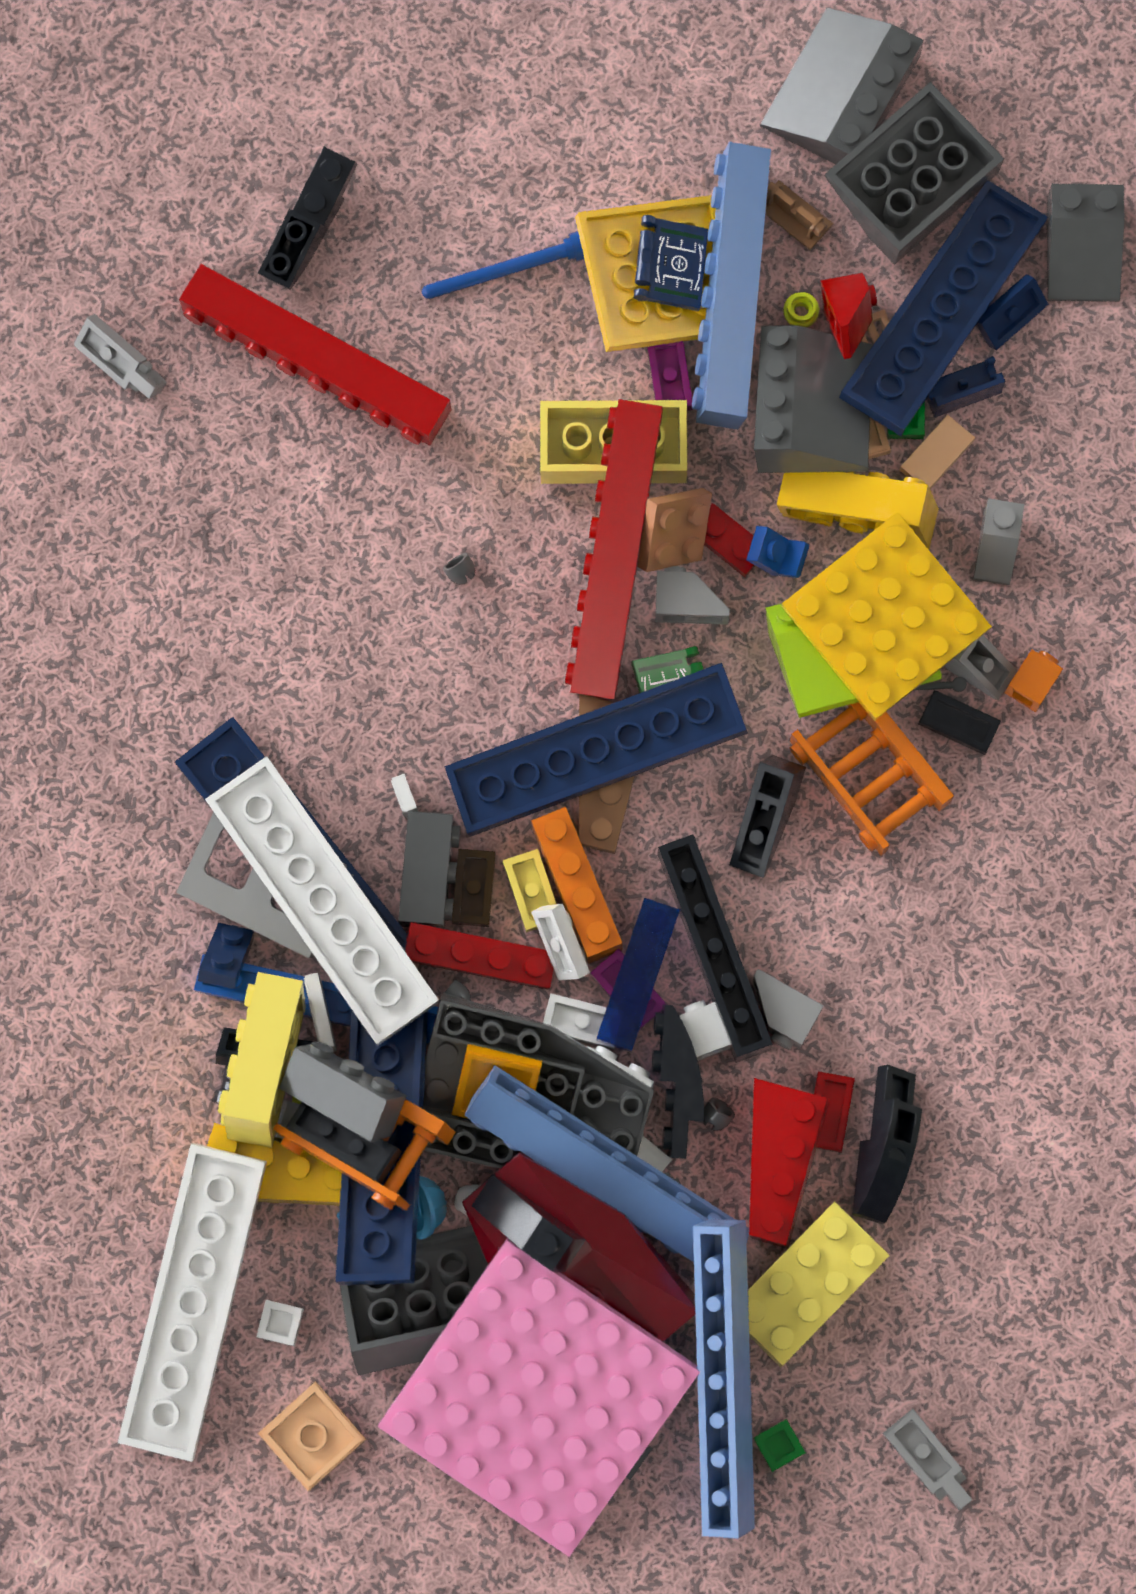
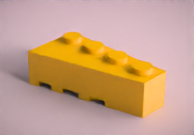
M854 472L784 473L776 504L784 517L828 527L833 525V521H838L840 527L859 534L867 532L868 528L875 530L898 512L928 549H930L939 509L928 484H925L923 480L913 477H906L903 481L894 480L879 472H869L868 476L854 474Z
M214 1123L207 1144L208 1147L267 1161L257 1202L340 1206L342 1173L304 1150L298 1156L282 1146L281 1142L274 1141L273 1147L270 1148L227 1139L225 1126Z

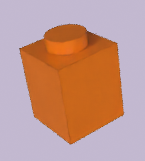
M1031 649L1008 685L1005 694L1032 711L1037 712L1063 668L1058 665V660L1045 651L1038 653Z

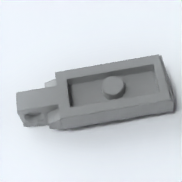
M96 314L87 317L74 342V346L124 389L131 388L136 392L140 390L149 399L160 394L167 382L157 371L152 370L153 365L150 361H147L146 357Z
M913 1409L882 1433L929 1492L934 1494L939 1501L947 1495L958 1510L963 1509L972 1501L971 1497L960 1485L967 1479L961 1472L962 1468Z

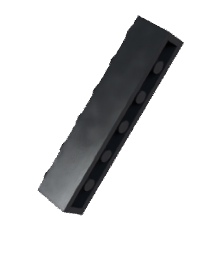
M694 834L659 846L658 858L712 1002L716 1004L726 1030L735 1063L770 1051L773 1045Z

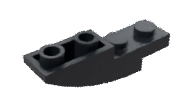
M323 147L293 210H288L258 271L259 275L291 290L311 261L344 201L342 196L358 165L355 161Z
M662 1005V1012H655L654 1035H660V1049L653 1050L652 1073H658L659 1081L673 1082L672 1089H666L664 1109L671 1112L670 1127L663 1128L662 1149L669 1150L668 1156L670 1158L686 1159L689 1121L704 1122L702 1078L698 1059L683 1021L673 1005Z
M891 1065L878 1067L871 1135L869 1140L860 1141L852 1215L879 1224L887 1222L905 1184L917 1144L922 1108L913 1105L916 1074Z

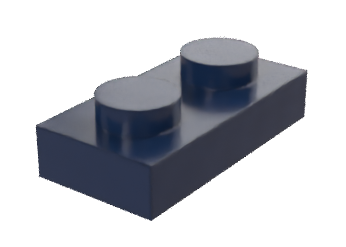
M1027 274L992 303L979 320L977 327L990 348L998 350L1049 305L1035 278Z
M218 922L199 968L198 981L235 989L253 944L254 931Z

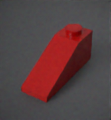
M863 273L820 280L824 315L844 359H849L853 356L873 321L872 307L877 306L875 287L873 284L868 285Z

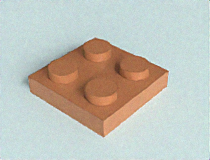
M704 488L647 499L637 567L645 572L701 561L712 493Z

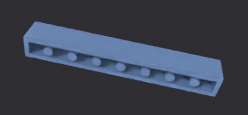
M729 142L722 154L718 153L716 156L714 175H718L719 179L718 187H714L711 197V208H715L716 211L715 220H711L708 229V241L713 242L712 253H708L704 269L705 274L709 275V286H705L701 301V307L706 308V318L701 321L698 333V341L703 342L702 354H698L695 365V375L700 376L699 388H695L692 398V409L697 410L696 423L738 430L747 418L771 149Z
M496 1065L471 1098L464 1114L477 1128L485 1131L488 1130L502 1139L504 1144L510 1149L521 1151L539 1164L621 1211L640 1232L652 1235L661 1241L669 1251L676 1254L680 1253L692 1262H694V1225L708 1219L735 1220ZM746 1227V1241H748L749 1228Z
M708 1219L693 1226L697 1370L700 1371L697 1376L702 1536L739 1539L755 1528L746 1220Z

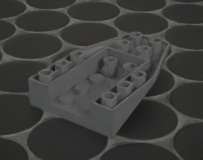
M442 992L426 1055L423 1110L444 1121L456 1133L448 1145L435 1139L433 1144H427L424 1151L499 1169L521 1152L510 1149L504 1144L502 1139L488 1130L485 1131L477 1128L470 1119L452 1115L467 1045L472 1044L541 1060L542 1065L536 1092L634 1155H638L654 1093L653 1088L552 1025Z

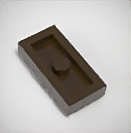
M458 849L452 924L480 927L490 926L496 859L495 851Z

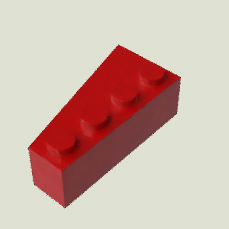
M754 1078L749 1236L752 1239L788 1249L829 1102L825 1097Z

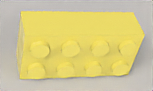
M628 400L663 406L651 483H686L687 400ZM540 401L541 484H598V480L605 481L607 466L601 465L604 443L611 444L613 429H607L610 407L617 408L618 401Z
M258 972L255 985L249 984L247 987L244 1003L248 1007L246 1020L240 1019L237 1027L238 1055L232 1054L227 1070V1077H230L229 1091H222L218 1113L222 1114L221 1125L225 1126L227 1139L272 1148L276 1134L273 1128L279 1122L285 1092L279 1089L294 1048L297 1046L306 1004L302 980Z
M834 1201L748 1289L749 1337L781 1368L890 1255Z

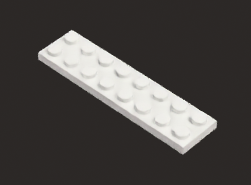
M267 756L205 799L377 1045L386 1041L440 1002Z
M196 1143L190 1145L118 1443L190 1462L194 1460L267 1161Z

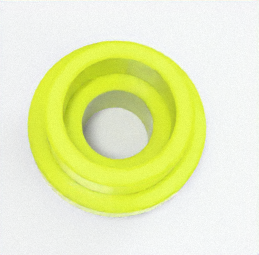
M798 292L787 298L783 314L790 325L807 328L816 322L819 316V304L812 295ZM803 306L808 310V313L805 316H798L794 311L795 308Z

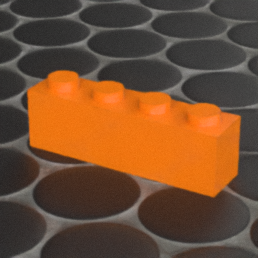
M563 807L531 820L532 830L563 905L572 919L573 929L580 946L586 954L587 963L589 964L612 955L617 949L622 951L623 943L567 808Z

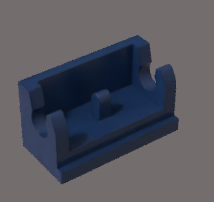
M994 356L940 378L927 397V402L934 418L1002 393L1006 381L1003 374H997L995 370Z

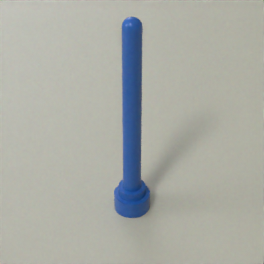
M576 231L568 234L569 238L563 239L562 244L425 285L422 288V295L426 299H432L568 257V260H584L579 232Z

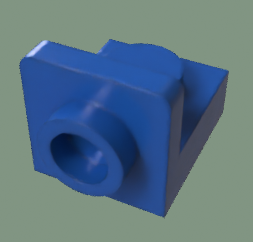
M756 526L746 560L770 575L799 578L807 557L809 544L804 541L789 540L769 527Z

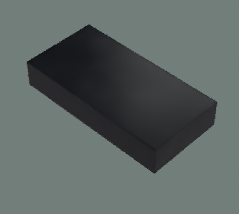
M934 690L918 725L985 755L1001 720Z

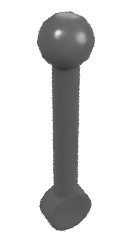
M956 677L953 681L922 684L913 691L953 689L956 692H962L965 690L967 682L963 677Z

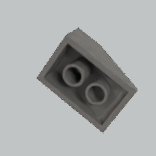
M1051 184L1047 196V301L1119 302L1124 237V185Z

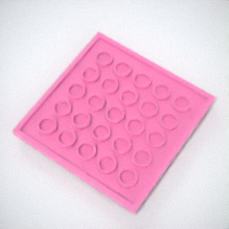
M507 1238L380 1420L378 1428L570 1557L700 1371L697 1370V1365L561 1272L550 1271Z

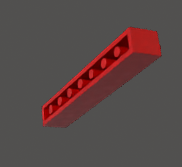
M203 264L199 265L179 298L181 308L184 311V317L199 326H202L203 323L215 328V334L223 340L232 343L235 339L246 345L245 350L254 357L263 360L266 356L277 362L276 367L285 374L294 377L297 373L308 379V385L316 391L325 394L328 390L339 396V402L347 408L356 411L359 407L370 413V419L385 428H388L389 425L401 430L400 434L413 444L419 445L420 442H423L430 446L452 411L449 398Z
M618 399L617 408L610 407L607 429H613L611 444L604 443L601 465L607 466L605 481L598 480L595 502L601 503L599 517L592 516L589 538L595 539L593 554L586 553L583 575H588L589 581L587 590L580 589L577 611L583 612L581 627L574 626L571 648H577L575 663L568 662L565 684L571 685V693L614 700L616 698L663 406Z

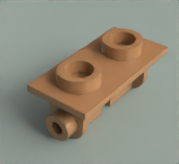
M778 180L776 183L770 182L768 184L765 215L811 251L833 226V223Z

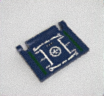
M651 215L642 216L641 225L646 228L653 227L655 231L642 230L640 232L635 284L649 286V290L635 289L633 298L638 301H650L699 311L701 309L708 229L658 219Z

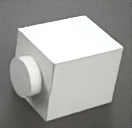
M701 1000L684 1007L685 1013L679 1015L689 1034L698 1061L730 1049L731 1044L715 1002L706 1005L705 1000Z

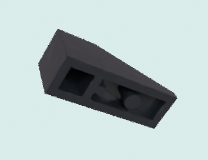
M774 755L760 761L729 866L762 878L766 876L797 800L806 770L805 766Z
M495 1174L490 1176L471 1205L521 1250L552 1272H565L586 1241L585 1238Z

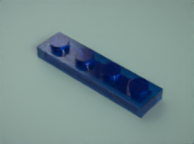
M644 898L596 1041L632 1053L680 909Z

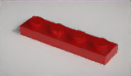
M412 922L409 924L404 951L413 963L549 990L551 987L554 968L545 949Z

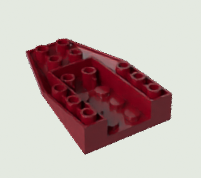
M521 1152L495 1173L496 1176L586 1239L567 1270L561 1272L563 1275L662 1342L695 1315L694 1292L624 1213ZM487 1179L462 1201V1204L489 1265L507 1237L471 1206L487 1183Z

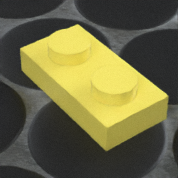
M536 849L503 860V865L526 932L538 929L531 913L532 911L541 906L556 904L540 853Z

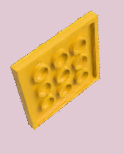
M712 195L577 213L575 217L606 352L698 340L700 323L706 318V308L701 307L699 311L650 301H638L633 297L635 289L649 290V286L635 284L640 232L642 230L655 231L653 227L646 228L641 225L642 216L651 215L658 219L709 229L711 220H715L716 211L715 208H711ZM707 237L706 257H707L708 253H712V243H713V242H712V241H708V237ZM705 272L702 294L705 286H709V275L705 274Z
M898 512L781 604V607L874 721L992 627Z

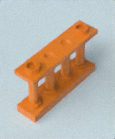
M857 702L849 704L846 710L807 739L802 736L798 729L791 733L790 742L792 746L789 749L795 759L801 765H804L806 762L862 831L858 834L862 843L871 852L876 849L881 856L887 852L890 846L884 837L926 805L928 807L934 805L940 812L951 803L954 797L952 792L887 712L874 721L864 707ZM857 719L859 721L865 719L873 729L870 732L871 737L828 768L815 751ZM888 747L896 757L893 761L894 765L851 797L838 780L879 748L884 750ZM903 776L905 778L911 776L919 786L916 790L918 794L874 826L861 808Z
M405 1099L393 1131L397 1125L402 1126L404 1121L415 1126L413 1130L415 1136L385 1184L381 1185L282 1125L276 1123L273 1128L274 1131L283 1137L280 1144L291 1152L300 1156L303 1150L373 1191L374 1194L371 1198L389 1210L396 1205L405 1211L408 1210L410 1204L398 1195L397 1192L428 1143L433 1144L435 1139L448 1145L456 1133L444 1121Z

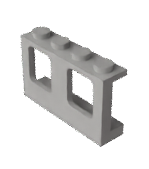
M213 812L176 893L307 958L313 957L314 954L286 914L273 905L272 894L254 869H252L242 889L235 888L207 873V863L222 831L225 829Z

